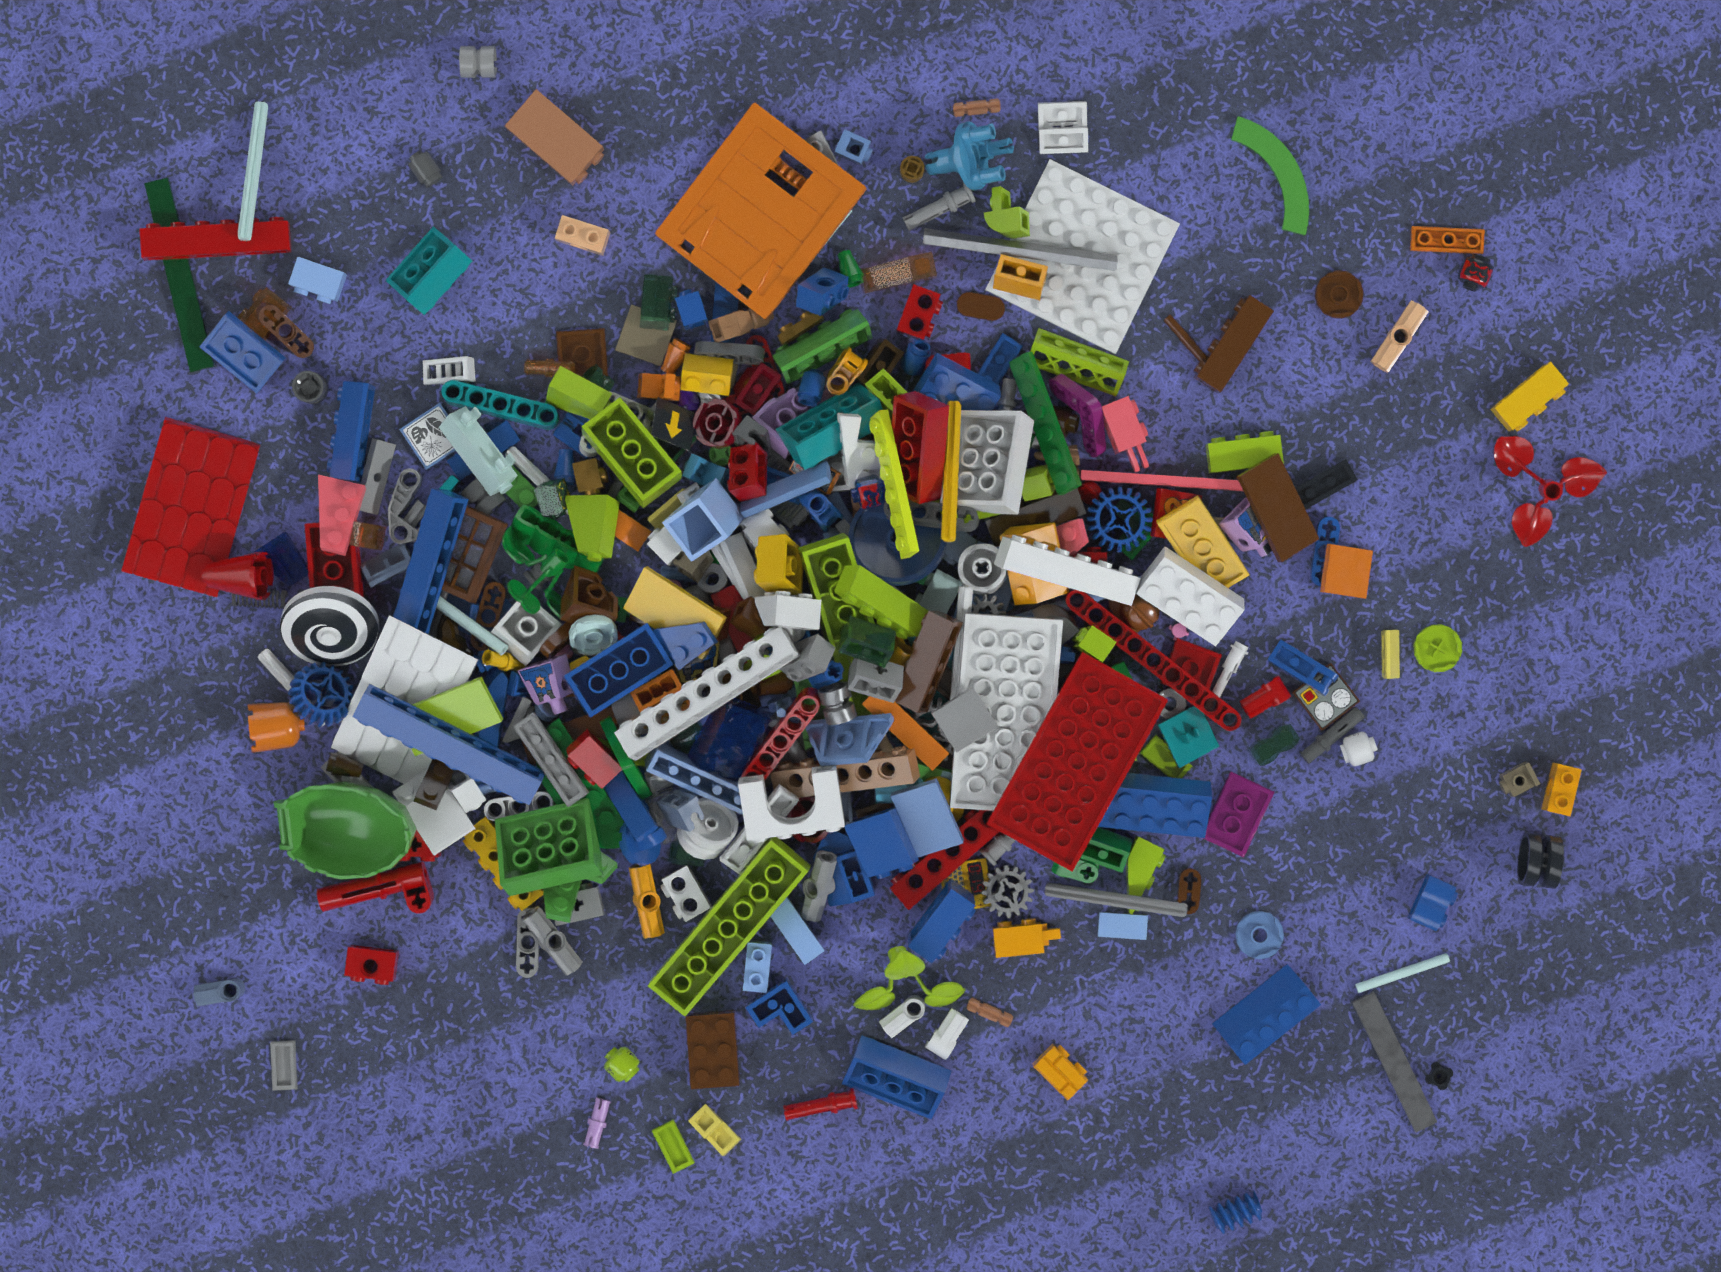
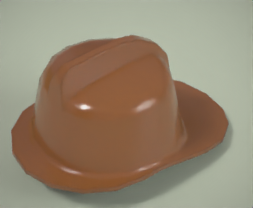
M1135 594L1132 606L1108 599L1109 607L1113 614L1137 633L1141 630L1152 628L1154 626L1153 623L1159 618V609Z

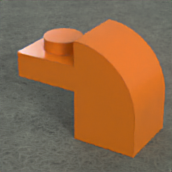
M640 373L638 377L637 398L657 400V397L666 401H679L681 376L668 373L662 375Z
M619 510L615 537L636 551H639L652 531Z

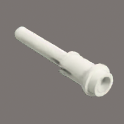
M1235 641L1234 645H1230L1232 649L1222 665L1224 669L1212 691L1219 697L1232 673L1236 674L1244 655H1248L1247 650L1249 647ZM1208 698L1204 708L1206 710H1213L1217 703L1216 699Z

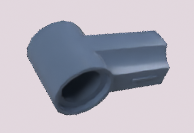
M238 978L194 985V1000L197 1006L232 1002L244 995L245 985ZM228 984H233L236 987L237 993L235 996L229 994L227 990Z

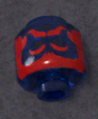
M876 474L860 477L854 481V488L850 489L853 503L858 502L862 509L876 507L884 503L886 491L884 481L881 478L879 479Z

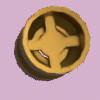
M917 156L906 157L901 162V177L910 183L917 182L922 178L924 173L923 161Z

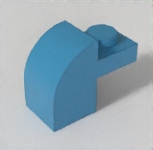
M691 453L689 460L685 463L682 476L701 486H705L716 478L725 491L729 493L727 482L730 470Z

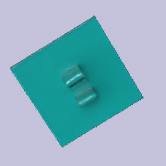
M1194 705L1158 724L1178 768L1219 747L1204 713Z

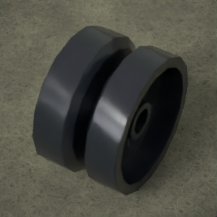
M1524 833L1520 842L1517 877L1520 885L1534 886L1539 881L1540 886L1543 888H1557L1561 879L1564 861V845L1561 836L1546 835L1542 840L1540 834Z

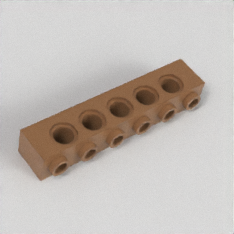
M905 746L895 747L888 752L876 749L866 763L836 765L840 792L914 784L920 777L915 749H906ZM806 758L801 760L800 763L793 764L791 761L778 763L770 773L773 789L780 784L798 798L815 796L812 767L821 766L818 760L814 761V758ZM886 762L891 763L894 766L895 770H890L887 767ZM863 765L868 766L872 773H867ZM840 768L845 769L849 776L843 775ZM795 774L800 775L803 782L798 781Z

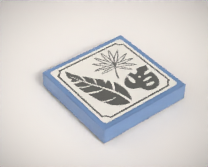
M438 403L399 429L426 470L456 451L439 428L448 416L441 403Z

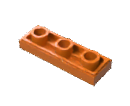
M1412 226L1410 251L1484 254L1485 229ZM1445 236L1451 237V244H1447L1444 241Z

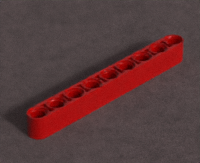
M1075 589L1069 590V593L1065 596V602L1074 613L1116 641L1115 645L1223 729L1234 731L1239 728L1241 716L1233 707L1087 593ZM1075 593L1083 596V602L1079 606L1070 604V597ZM1094 608L1102 611V617L1098 621H1092L1089 618V613ZM1113 623H1118L1121 626V632L1117 636H1111L1108 633V628ZM1132 638L1140 640V647L1135 651H1131L1127 647L1128 641ZM1151 653L1159 655V662L1154 666L1148 665L1146 661ZM1170 668L1178 670V677L1173 681L1166 679V672ZM1189 683H1195L1198 687L1194 695H1187L1185 693V687ZM1208 698L1216 699V707L1213 710H1206L1204 708V702ZM1227 713L1235 714V722L1231 725H1226L1223 722V718Z

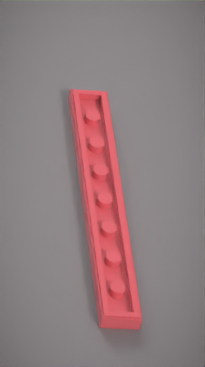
M1080 470V481L1090 480L1093 482L1243 491L1238 480Z

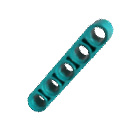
M455 380L447 381L442 386L441 393L445 402L454 407L463 408L466 406L470 411L476 407L481 414L544 430L554 429L559 423L557 410L550 404ZM457 388L460 390V393L456 398L447 397L450 389ZM473 395H482L483 401L477 405L472 404L471 398ZM499 400H504L507 402V406L504 410L500 411L494 408L495 403ZM522 406H527L531 409L530 413L525 417L518 415V410ZM545 412L554 414L551 422L547 423L541 420Z

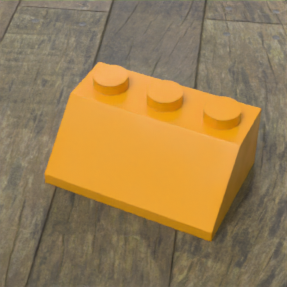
M1055 523L1009 527L1000 536V540H1002L1003 536L1012 538L1014 534L1026 538V543L1033 545L1034 541L1047 544L1048 550L1055 551L1056 547L1060 548ZM1007 570L1014 605L1036 604L1069 593L1068 587Z

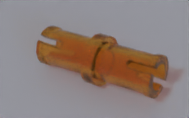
M547 358L546 360L526 359L524 372L526 375L538 374L553 377L560 366L575 373V364L573 361H554L553 358Z

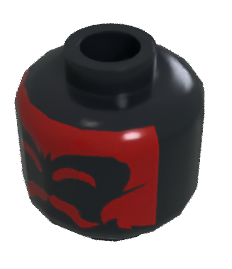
M1478 254L1466 257L1458 273V279L1463 282L1462 287L1476 292L1477 288H1486L1493 273V266L1490 264L1491 260Z

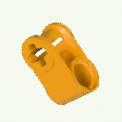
M849 346L846 347L836 363L828 371V390L834 395L844 394L854 380L864 371L868 360L854 354ZM835 377H840L844 380L840 385H835L831 381Z

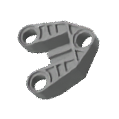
M408 468L400 473L388 507L389 535L393 542L397 544L416 541L419 529L415 527L423 518L426 505L417 500L404 519L401 517L422 485V476L415 469ZM410 472L414 473L417 477L416 484L411 487L404 483V476ZM399 526H404L408 531V535L404 540H398L394 535L395 529Z

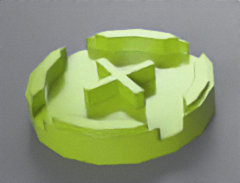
M1442 624L1430 625L1422 629L1416 636L1413 645L1414 656L1417 662L1424 669L1432 672H1445L1453 668L1462 654V642L1458 634L1450 627Z

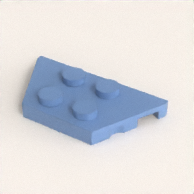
M891 713L857 716L851 721L838 725H828L825 719L811 720L805 729L821 766L866 763L893 724L894 717Z

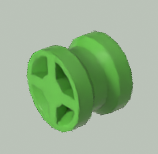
M711 447L709 450L710 460L721 467L727 466L731 447Z

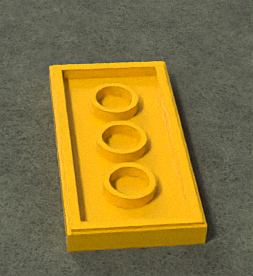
M1198 495L1156 520L1158 526L1180 557L1227 588L1250 575Z
M648 566L643 568L623 609L643 622L648 623L654 629L705 622L715 638H717L727 619L726 616ZM709 648L707 651L701 654L698 658L702 660L706 659L711 648Z

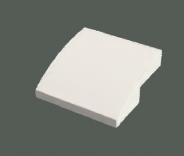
M1086 101L1038 103L1040 154L1088 152Z

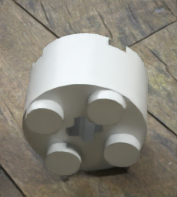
M769 509L744 518L737 526V528L740 526L743 530L740 533H742L745 542L754 552L758 545V537L780 534L789 536L788 531L783 525L779 524L777 526L771 519L774 515Z
M991 544L971 545L963 551L959 558V579L963 586L972 587L973 594L983 596V594L989 595L994 593L1003 585L1006 579L1007 570L994 565L998 548ZM987 565V573L982 572L978 574L977 566L983 567Z

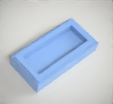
M1099 912L1098 937L1146 940L1148 915Z

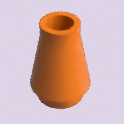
M674 338L672 342H669L661 370L668 374H675L676 370L684 362L685 353L691 354L689 352L691 346L680 339Z

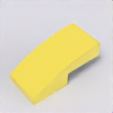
M707 1104L688 1120L701 1136L707 1139L722 1156H725L742 1140Z

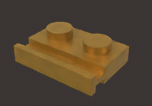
M806 311L800 316L801 321L794 325L790 322L779 329L781 334L777 335L782 345L790 343L824 321L823 315L819 316Z

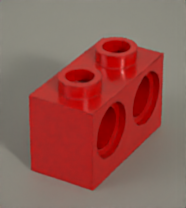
M913 284L896 332L915 339L924 340L925 336L930 338L935 324L931 323L933 314L939 315L943 301L939 300L941 294ZM923 296L929 297L932 301L931 307L927 309L921 308L918 305L919 298ZM913 319H919L923 322V329L921 331L915 332L910 328L909 324Z
M757 442L754 445L746 444L730 448V459H728L730 472L727 482L729 492L740 502L766 496L767 452Z

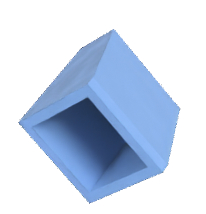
M715 478L697 490L662 523L692 562L727 539L744 517L740 513V509Z

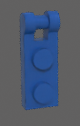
M1281 639L1268 658V662L1323 696L1327 695L1329 692L1328 687L1338 678L1335 672ZM1318 673L1324 676L1320 683L1314 680Z

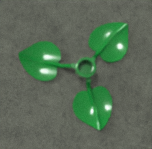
M510 526L502 537V544L506 553L520 565L525 563L530 567L542 562L540 569L543 574L528 589L519 581L510 580L507 584L509 593L517 602L521 603L526 612L536 614L540 610V602L531 594V591L546 576H554L549 587L544 590V596L548 599L547 605L560 618L562 597L553 590V587L559 576L564 572L563 569L569 564V558L560 549H555L549 556L545 553L542 557L535 559L533 553L516 536L512 526Z

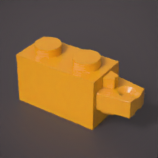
M1035 918L1022 919L1021 924L1012 925L1011 921L997 922L996 927H992L996 958L1044 953V946L1049 945V940L1061 939L1060 928L1047 929V923L1041 924V922H1036Z

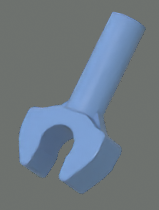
M783 694L781 699L775 701L772 698L767 702L771 713L776 712L778 717L783 718L786 715V708L793 701L790 694Z

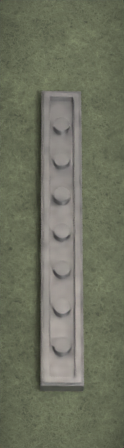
M924 229L923 243L928 245L998 255L1003 254L1012 257L1111 271L1117 270V255Z

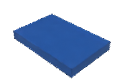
M230 311L222 317L200 345L202 350L256 394L286 359L285 356Z

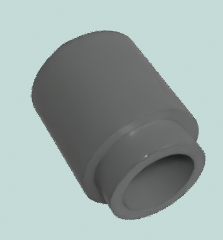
M420 150L409 158L411 161L408 164L409 168L420 184H424L426 188L433 186L443 178L440 174V168L428 151L423 153Z

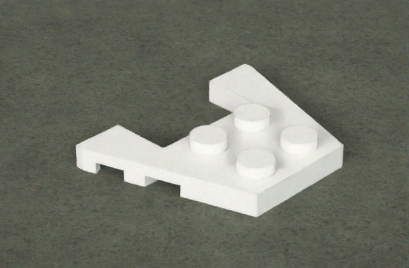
M838 413L837 419L840 424L841 433L839 434L843 447L842 458L846 485L849 488H860L877 483V490L886 491L884 481L880 477L879 457L875 454V441L858 439L862 417L858 414Z

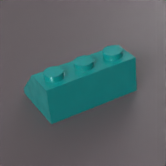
M433 226L385 281L425 315L435 306L439 298L451 288L455 280L467 270L472 260Z

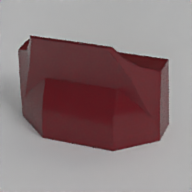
M762 362L758 367H747L733 388L736 396L734 403L754 416L775 392L782 376Z

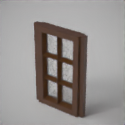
M466 507L443 583V591L468 602L477 603L502 541L503 534L507 529V523L472 507Z

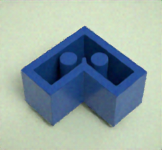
M787 978L770 988L767 993L761 994L746 1004V1009L758 1028L780 1015L791 1034L794 1035L813 1022L812 1015Z

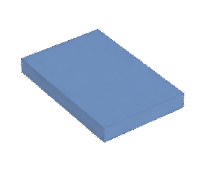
M937 778L891 792V799L917 857L963 844L964 839Z

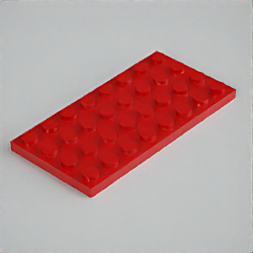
M1081 652L986 824L1073 872L1168 699Z

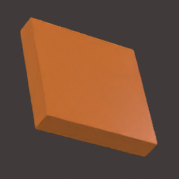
M1327 544L1320 592L1366 599L1373 551Z

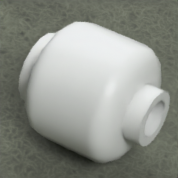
M1363 731L1345 737L1343 744L1340 745L1345 762H1350L1354 767L1373 761L1374 751L1378 750L1374 738H1368L1367 734Z

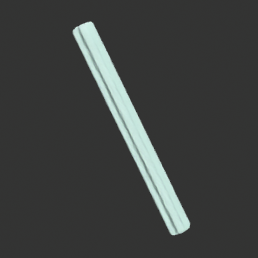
M259 101L255 102L238 227V239L243 241H250L252 237L268 113V104Z

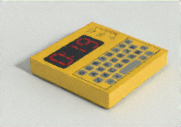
M986 858L965 861L941 882L943 888L951 878L974 894L975 909L991 905L990 903L984 904L982 901L987 896L980 894V891L986 890V886L982 884V881H989Z

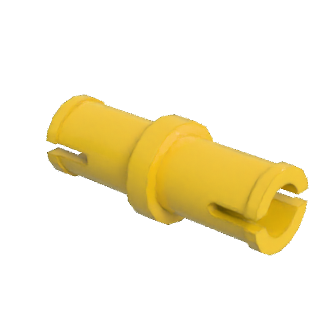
M488 649L482 655L483 664L495 666L501 671H518L525 667L509 652L500 655Z

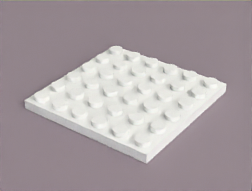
M1050 159L1025 208L1029 212L1030 236L1010 240L1117 255V270L1111 271L1014 257L1048 266L1040 301L993 289L996 269L985 291L1116 354L1180 223Z

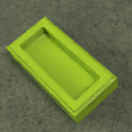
M1156 734L1140 752L1167 777L1183 778L1192 767L1188 763L1178 768L1167 744Z
M674 1119L652 1129V1133L673 1174L695 1163Z

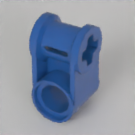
M817 489L799 496L800 504L825 533L829 531L828 528L838 518L842 519L844 517L835 505ZM817 497L816 501L813 504H810L812 499Z

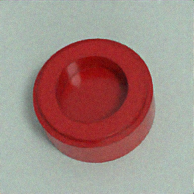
M1090 480L1084 481L1078 488L1081 500L1086 504L1095 505L1092 502L1093 499L1101 500L1099 493L1102 490L1095 482Z

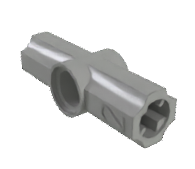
M824 850L817 852L811 876L803 883L805 898L801 917L806 921L818 922L821 920L827 896L835 890L833 874L837 863V856L832 852Z
M536 906L524 915L521 920L536 937L539 946L547 951L566 976L575 972L583 961L568 944L565 935L557 930L550 919L546 918V914L542 909ZM555 935L556 943L550 947L549 938Z

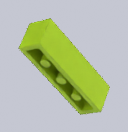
M861 565L844 566L834 591L842 597L843 602L855 605L860 609V613L875 618L877 624L892 629L894 635L902 639L919 636L922 628L921 621L925 614L928 613L927 609Z

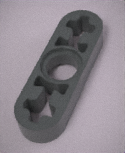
M708 341L695 343L694 355L734 359L733 364L760 365L764 361L765 349L758 345Z

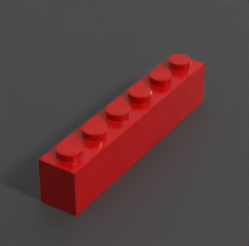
M271 217L267 222H259L258 218H254L250 241L238 239L239 223H235V220L231 219L220 220V224L211 225L210 221H196L195 225L185 226V222L170 223V227H161V224L158 223L146 224V228H139L141 258L144 261L292 253L290 223L288 220L284 221V217Z

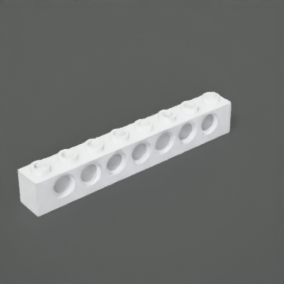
M780 626L778 628H770L764 633V637L758 641L748 642L743 646L744 650L736 655H728L722 660L723 663L716 668L710 667L702 673V677L695 681L690 680L686 682L677 693L664 696L660 700L661 703L655 707L651 706L640 712L641 716L635 720H628L619 726L620 729L614 733L627 756L635 761L799 657L800 654L787 632ZM772 647L773 652L771 656L764 658V650ZM747 660H752L751 668L743 671V664ZM731 673L730 682L723 684L722 679L724 675ZM710 686V694L703 698L702 690ZM689 699V708L685 711H682V703L685 700ZM669 713V720L665 724H661L662 715ZM644 726H648L649 730L647 735L641 737V729Z

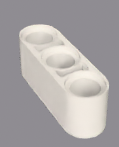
M538 791L530 805L526 804L524 812L541 809L538 805V798L541 795H545L550 799V806H554L555 803L548 791ZM511 796L491 799L484 806L485 816L492 821L524 812L515 810V800ZM492 803L501 805V815L495 816L490 812Z

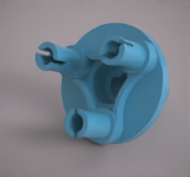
M970 121L962 122L956 128L954 144L950 148L931 151L925 155L926 159L932 160V164L925 165V168L929 175L956 172L960 174L964 184L970 190H979L987 183L1005 180L1004 167L999 165L989 168L988 160L993 159L997 155L1013 153L1014 146H1008V144L1013 142L1011 138L992 142L991 140L995 139L996 130L992 123L977 127Z

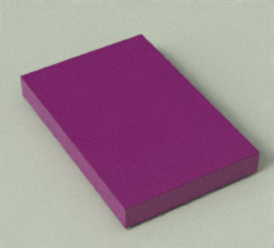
M1230 771L1209 815L1206 836L1203 839L1244 857L1275 792Z

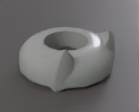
M712 563L697 585L706 595L715 594L728 585L727 574L722 566ZM711 574H716L719 576L718 583L713 586L706 584L707 577Z
M1167 688L1158 693L1164 698L1172 697L1176 701V707L1173 710L1163 709L1160 714L1163 719H1169L1185 710V698L1172 688Z

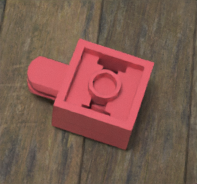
M1129 396L1102 406L1104 427L1115 455L1126 451L1131 466L1136 473L1140 471L1132 449L1134 447L1144 469L1148 468L1149 464L1141 444L1147 442L1145 437L1148 436V432L1144 423H1139L1136 415L1139 413V409L1135 400L1130 401Z

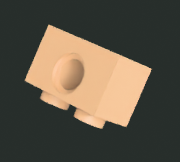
M562 215L555 239L558 242L603 256L610 231Z

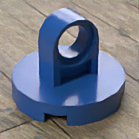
M624 822L619 833L622 832V841H619V846L624 857L630 863L646 866L656 861L660 854L661 842L667 838V835L662 826H658V829L638 842Z

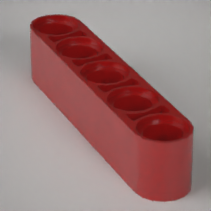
M807 687L799 693L786 710L785 717L780 718L747 761L741 777H748V772H755L758 775L763 774L764 781L818 712L820 699L817 689ZM810 698L815 701V704L807 705L803 700ZM797 717L801 722L793 723L789 718ZM778 735L785 736L787 740L784 742H780L775 737ZM766 753L770 754L773 758L766 760L761 755Z

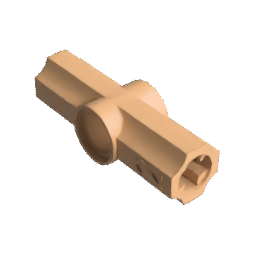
M1411 300L1393 328L1388 332L1387 337L1370 362L1380 370L1388 373L1406 345L1411 342L1412 336L1429 311L1419 303ZM1396 330L1404 333L1405 340L1403 343L1395 340L1394 333Z

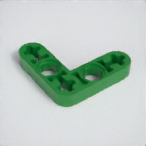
M608 716L599 721L622 770L641 800L652 796L653 793L633 759L627 756L614 732L618 728L612 717Z

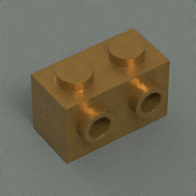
M597 458L572 463L579 493L601 495V490L606 489L605 483H608L609 479L606 468L601 467L600 461Z

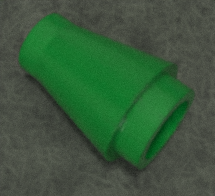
M851 250L838 253L840 274L848 276L847 287L853 288L864 282V274L854 259Z

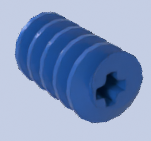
M1254 1190L1253 1198L1247 1192L1243 1194L1244 1201L1235 1196L1234 1205L1227 1199L1225 1200V1208L1220 1203L1216 1204V1211L1211 1206H1208L1214 1224L1222 1234L1226 1233V1225L1232 1231L1235 1230V1222L1240 1227H1244L1245 1218L1252 1224L1253 1215L1259 1221L1262 1220V1209Z

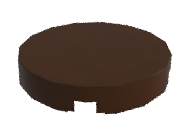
M1336 270L1327 273L1319 280L1315 288V300L1317 307L1323 314L1331 318L1343 319L1351 316L1359 309L1363 302L1364 291L1361 282L1354 275L1347 271Z

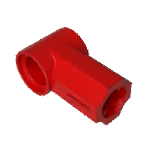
M1279 675L1274 677L1269 683L1262 684L1260 689L1239 701L1249 719L1264 712L1271 706L1275 707L1291 697Z

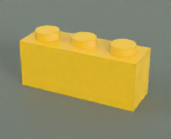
M1550 361L1545 363L1490 410L1508 432L1514 429L1518 432L1529 423L1526 420L1532 414L1537 416L1547 408L1545 404L1553 398L1555 401L1566 392L1564 388L1569 383Z

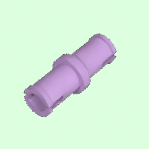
M596 1097L592 1116L588 1118L587 1123L589 1127L583 1145L598 1149L603 1128H606L607 1125L605 1119L611 1101Z

